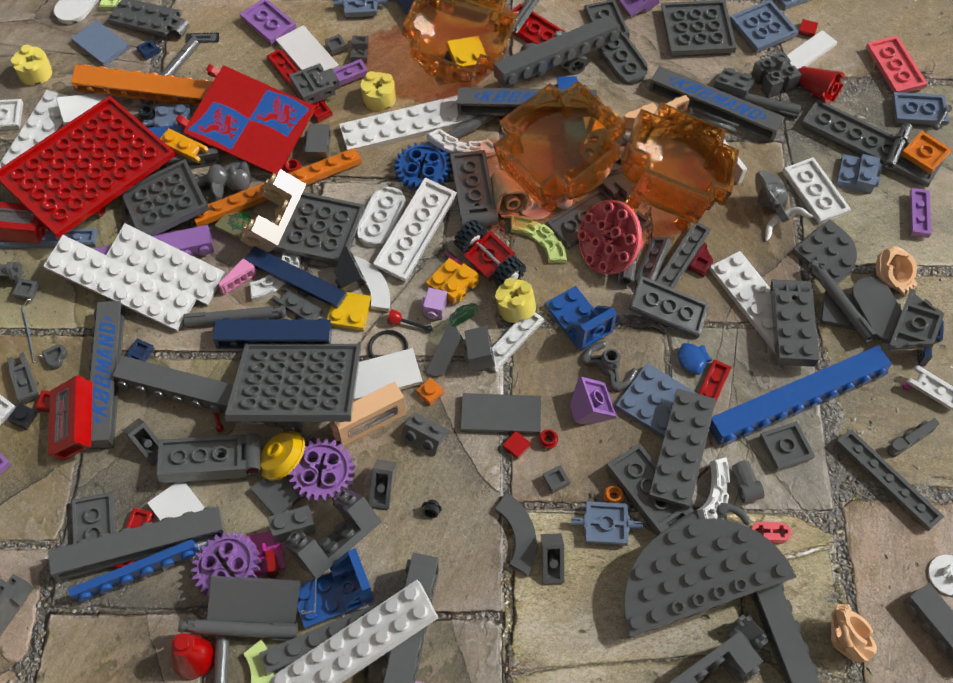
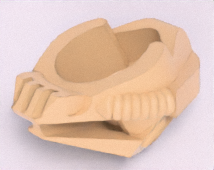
M889 247L883 250L876 259V274L879 279L888 287L904 296L909 294L910 289H915L917 286L914 280L917 273L915 259L899 247Z
M838 604L831 613V641L833 646L854 662L861 663L871 660L877 651L876 644L870 636L873 633L871 626L864 618L851 611V607L848 604Z

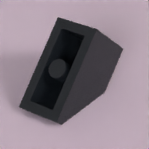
M344 247L334 272L337 277L335 282L338 288L351 292L367 282L352 252L347 247Z

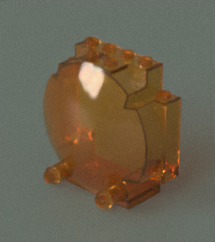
M414 0L403 24L402 35L409 39L411 48L410 58L418 62L425 69V73L432 77L443 79L447 83L474 82L478 76L486 77L494 71L493 63L504 58L508 43L516 27L519 13L506 9L508 0ZM479 36L486 55L480 53L475 67L470 69L444 58L445 53L448 51L447 41Z
M579 81L563 92L558 87L555 88L549 83L499 121L502 131L506 135L494 143L493 147L501 167L527 191L542 209L551 212L557 207V199L566 197L571 200L581 197L596 189L608 177L614 163L620 159V147L616 141L626 134L625 122L621 117L615 116L609 106H605L597 95L594 96L590 89Z
M661 102L654 114L641 109L634 120L630 139L621 155L623 174L631 182V191L626 199V204L632 210H635L643 202L677 216L675 220L676 228L685 230L691 223L697 224L705 211H709L717 202L724 205L733 191L739 150L723 143L726 129Z

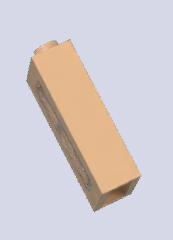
M394 381L354 401L351 422H329L336 442L340 441L345 446L406 415L404 396Z

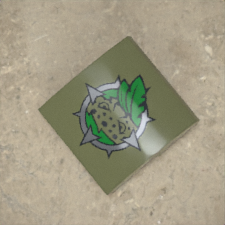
M248 209L227 214L221 217L215 227L217 230L240 241L242 237L240 232L243 226L248 224L250 219L255 220L258 214Z

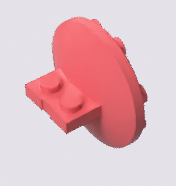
M616 200L601 201L590 208L584 215L580 231L578 232L579 247L586 264L594 271L605 275L618 274L629 268L644 244L641 241L642 232L637 215L627 204Z

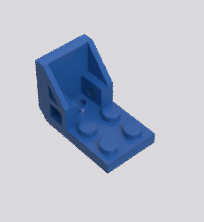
M576 286L545 302V308L575 347L580 350L613 332L617 315L613 307L598 305L593 308Z
M356 548L347 551L330 567L331 573L317 579L315 613L301 614L300 612L301 610H304L302 613L314 611L315 579L300 585L297 608L305 630L365 607L374 600Z

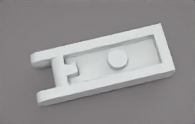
M915 365L914 370L920 375L916 381L908 378L906 383L952 411L953 386L924 368Z

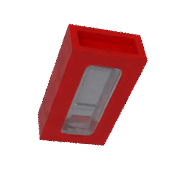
M0 202V241L39 244L41 238L45 236L47 228L23 204Z
M75 376L50 390L48 456L66 460L91 447L92 381L86 380L81 376Z

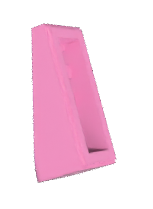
M243 258L218 283L221 294L226 295L256 276L255 267Z

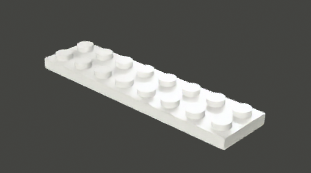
M457 95L341 123L339 127L346 149L354 148L356 152L425 136L438 129L443 131L453 129L478 115H458Z
M62 235L43 265L45 269L112 301H121L124 307L179 332L184 323L183 315L190 313L197 300L196 297Z
M415 580L273 675L271 683L344 682L438 619L422 584Z

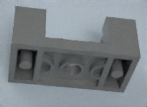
M349 489L338 493L336 499L332 502L345 522L339 523L330 535L323 537L317 544L313 538L307 537L304 532L299 530L289 535L287 541L283 544L300 567L316 579L382 522L366 499Z
M738 632L669 683H699L708 674V670L710 673H713L721 667V664L735 683H739L742 680L747 683L760 671L759 666L763 660L742 633Z

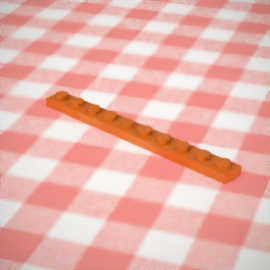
M352 148L288 174L308 185L362 164V161L356 150ZM264 183L208 204L210 210L193 217L196 226L207 225L221 219L224 215L240 212L268 201L267 198L261 196L264 191L262 189Z

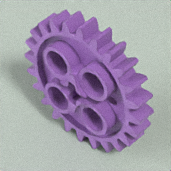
M317 438L316 444L309 440V446H305L300 462L288 474L289 478H292L289 480L290 484L295 485L293 487L294 491H300L299 495L301 498L307 495L308 502L314 498L315 503H318L319 499L323 498V502L326 503L328 497L334 501L335 494L340 493L341 490L348 489L346 484H353L350 477H355V472L353 471L355 464L351 463L353 457L348 456L349 450H343L342 443L336 447V440H333L331 444L328 443L327 438H325L324 443H321L320 439ZM326 454L323 463L325 469L322 470L321 486L317 487L320 479L319 472L322 468V456ZM312 457L318 458L316 462H309V459ZM333 459L338 460L334 465L329 464ZM309 476L315 477L311 482L305 481ZM329 478L335 479L332 484L325 483Z
M232 531L230 536L223 532L222 538L215 535V541L213 542L208 539L207 547L200 546L203 552L195 554L199 560L192 561L196 568L191 570L195 574L192 580L196 582L195 586L201 590L200 592L209 597L211 576L232 577L217 557L218 552L236 577L258 578L254 572L260 571L256 564L260 563L261 559L258 557L260 552L255 549L257 546L251 542L249 537H244L242 533L236 535Z

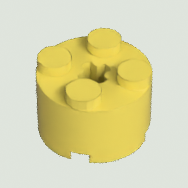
M23 45L11 58L12 65L19 79L26 85L34 86L38 82L42 84L52 75L50 62L41 48Z
M370 71L362 79L360 85L362 101L369 110L380 112L394 105L396 94L391 74Z
M508 278L497 289L495 298L499 312L505 321L519 323V320H527L533 316L536 311V302L530 283L524 280Z

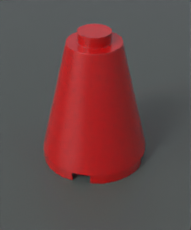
M807 66L798 68V71L801 73L798 84L827 104H830V101L834 102L844 85L841 84V80H845L843 72Z
M188 633L176 635L171 642V665L173 670L180 677L187 680H193L206 675L214 665L215 650L213 644L209 639L201 635Z

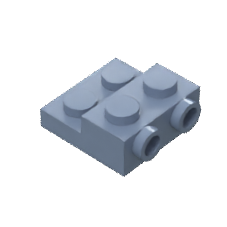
M843 154L836 185L871 194L874 187H878L880 177H877L883 166L882 163H879L880 158L862 154L861 158Z

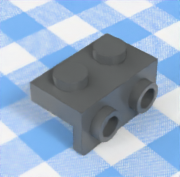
M415 413L404 424L401 440L435 456L441 443L448 437L450 430L425 418L423 415Z

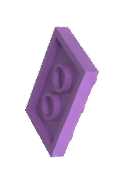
M260 0L240 13L241 19L271 45L276 42V39L296 29V23L269 0Z

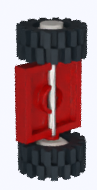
M474 219L470 220L469 223H465V226H462L461 230L457 232L458 235H455L453 242L464 253V257L489 281L493 280L499 287L508 278L521 280L520 278L524 276V272H526L525 264L516 257V254L491 230L488 232L477 220Z

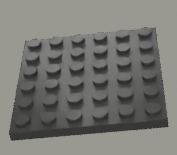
M245 344L225 413L226 421L351 422L361 344Z

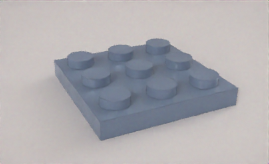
M772 0L765 1L730 16V22L756 53L791 39L798 34V30Z
M647 363L618 401L615 408L664 439L677 388L692 393L696 392Z

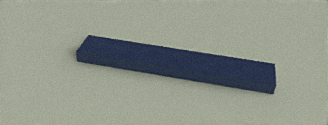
M255 246L244 258L256 269L336 309L347 297L346 291Z

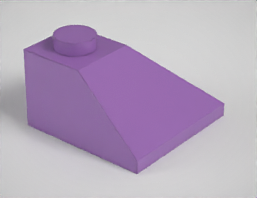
M585 377L578 378L570 402L572 417L575 422L590 425L615 419L617 415L606 384Z

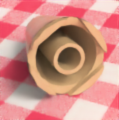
M498 170L494 172L490 179L497 213L503 218H510L511 215H520V210L524 209L525 211L530 204V197L527 191L506 171Z

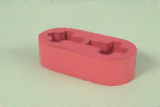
M756 522L751 528L755 531L760 528L761 532H768L764 533L763 536L773 544L785 543L791 536V528L782 522ZM779 529H781L782 533H785L783 537L776 533Z

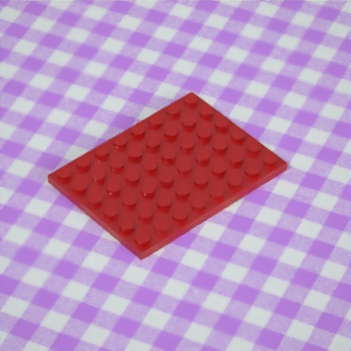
M108 96L1 167L0 183L59 239L176 155L174 150L115 99Z

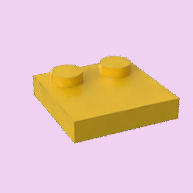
M479 36L447 41L446 46L457 72L489 65V60Z
M347 292V297L338 309L330 307L327 320H331L332 327L364 332L371 306V296Z

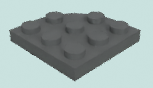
M830 219L794 248L792 252L806 265L813 260L819 261L837 285L851 273L857 260V251L853 240Z

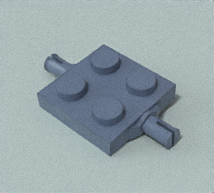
M333 0L334 7L343 6L345 17L377 16L379 4H388V0Z
M190 104L155 107L154 119L143 120V124L146 127L178 125L176 121L178 115H182L188 120L192 118Z
M587 501L584 518L571 517V526H584L585 544L627 546L629 530L643 529V521H631L628 515V504Z

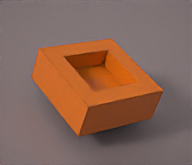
M429 378L416 392L431 406L444 394V389L433 379Z

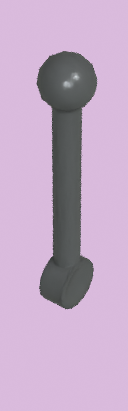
M951 105L945 106V111L939 121L933 125L934 130L940 129L941 122L947 113L952 110Z

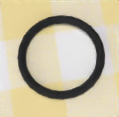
M394 330L378 332L371 338L368 345V353L371 359L376 358L372 352L374 341L384 334L397 335L404 343V350L408 349L406 338Z

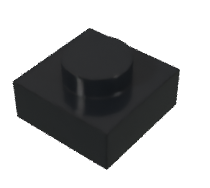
M18 404L8 418V421L11 424L28 430L38 413L34 409Z

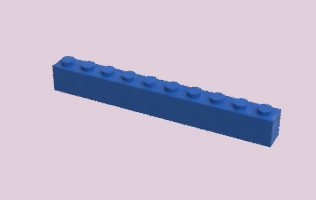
M878 345L713 416L709 430L718 445L730 444L737 437L742 435L744 437L749 436L758 428L765 429L774 421L781 422L790 414L794 413L796 415L803 412L806 407H815L827 398L828 400L834 399L843 391L845 393L850 392L859 384L862 386L866 385L875 377L878 379L888 374V369L892 363Z

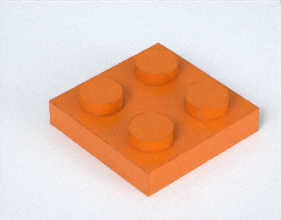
M921 131L902 151L901 156L931 174L950 154L952 149L924 131Z

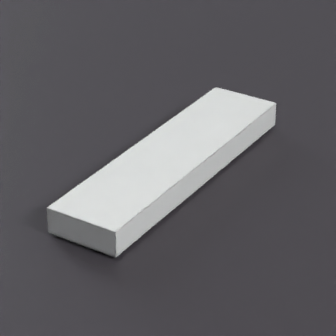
M534 313L531 318L527 320L522 319L519 320V323H515L492 347L495 367L490 369L496 373L544 322V318Z

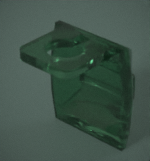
M471 302L455 309V312L449 316V326L456 328L478 314V305ZM460 334L461 340H460L459 343L461 344V343H463V342H462L463 337H462L461 334Z

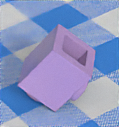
M433 288L428 289L426 298L423 297L421 301L424 316L429 319L442 320L447 304V291Z

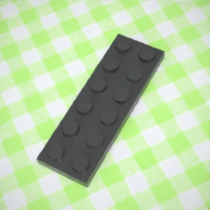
M677 388L648 498L690 509L716 399Z

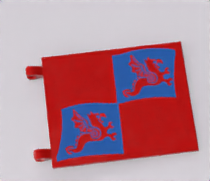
M209 64L206 68L207 74L216 78L190 120L182 115L177 116L178 126L185 128L183 131L185 135L271 174H276L280 169H283L315 112L316 106L225 65L219 70Z

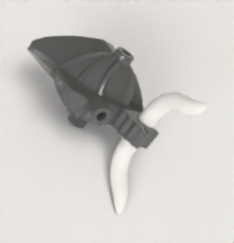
M759 171L756 173L755 187L758 194V200L756 201L758 206H764L769 210L777 212V215L766 226L765 241L770 239L774 225L780 221L784 223L790 220L789 216L800 214L805 218L813 217V215L801 207L785 210L788 192L791 191L788 184L783 185L782 180L770 172Z

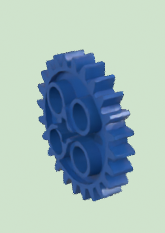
M422 141L419 146L415 142L414 147L407 145L408 150L402 149V154L398 153V158L395 159L394 164L395 174L399 182L403 181V186L409 185V190L415 187L417 192L424 178L444 185V180H448V175H451L450 157H447V152H443L440 148L437 149L435 145L430 146V142L424 145Z

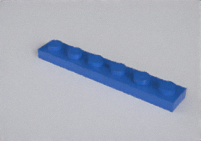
M193 539L71 587L68 589L69 595L79 602L88 601L93 595L110 592L115 586L130 584L135 578L152 575L157 569L169 568L177 561L193 558L196 553H200L198 544Z

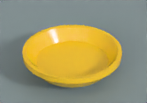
M288 431L273 437L261 452L260 474L262 477L269 481H275L288 475L298 465L305 449L304 438L295 431Z

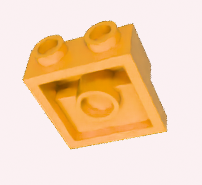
M449 258L426 281V286L447 291V301L455 306L459 301L464 300L470 289H474L479 282L478 273L464 263L461 266Z

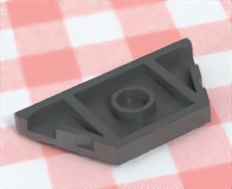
M910 289L888 349L932 348L944 313L938 308L933 307L927 299L922 300L918 297L914 289Z

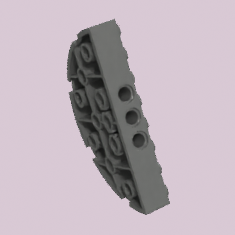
M714 518L680 523L653 539L639 555L631 570L624 600V615L629 637H635L793 580L797 576L786 557L769 539L745 525Z

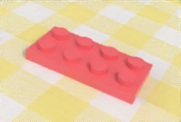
M898 35L867 43L866 49L872 59L876 61L875 64L893 93H908L926 88L928 83Z

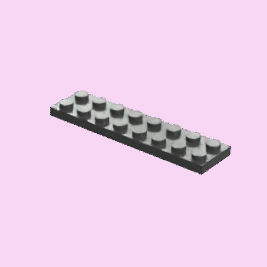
M819 99L816 100L801 123V126L860 155L865 154L880 158L879 163H882L883 166L894 143V135ZM907 143L906 145H904L903 150H904L910 143ZM900 155L896 167L891 170L928 188L942 163L929 174Z

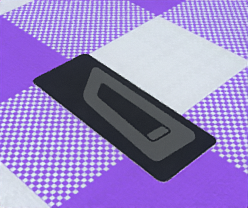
M219 32L186 34V43L192 37L199 43L219 42Z

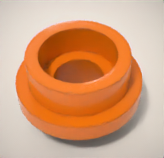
M609 486L605 489L603 498L606 503H622L624 493L618 486ZM615 494L617 498L612 499L610 495Z

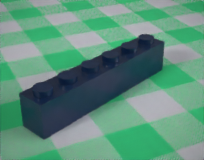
M229 318L215 319L213 341L216 349H244L245 344H331L332 325L331 320L324 318L317 320H307L305 318L298 320H288L286 318L279 320H269L267 318L260 320H250L248 318H242L241 320H231Z

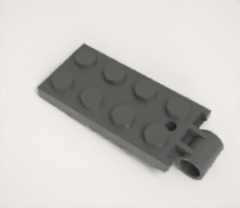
M121 0L107 18L111 25L166 37L170 32L177 39H181L189 28V23L185 19L180 18L181 10L138 0Z

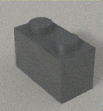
M308 125V131H305L306 145H303V155H306L307 163H316L329 158L331 142L330 125Z
M487 326L464 331L465 339H462L464 350H467L464 356L466 364H470L472 371L495 367L491 337Z
M309 505L267 517L274 545L286 542L289 535L299 530L304 532L306 536L315 533Z

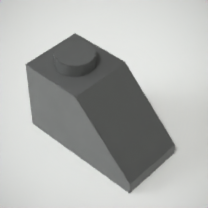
M138 418L122 430L151 465L158 461L159 440L144 421Z
M376 460L372 468L369 505L371 507L390 508L397 462Z
M562 533L541 534L543 584L565 583Z

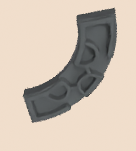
M505 493L495 511L508 522L514 532L515 553L510 567L528 577L536 556L537 541L535 528L525 508L514 497Z

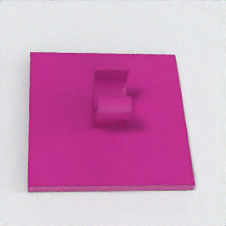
M271 531L247 536L257 546L255 549L260 552L258 557L261 559V562L256 564L260 571L254 572L256 576L268 573L265 551L273 550L277 556L278 570L286 569L281 543L274 545Z

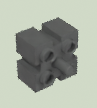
M785 52L773 55L771 60L764 58L754 63L751 76L756 78L755 82L757 85L762 84L761 90L767 98L779 95L781 90L786 93L797 89L801 73L795 66L790 65L791 60Z

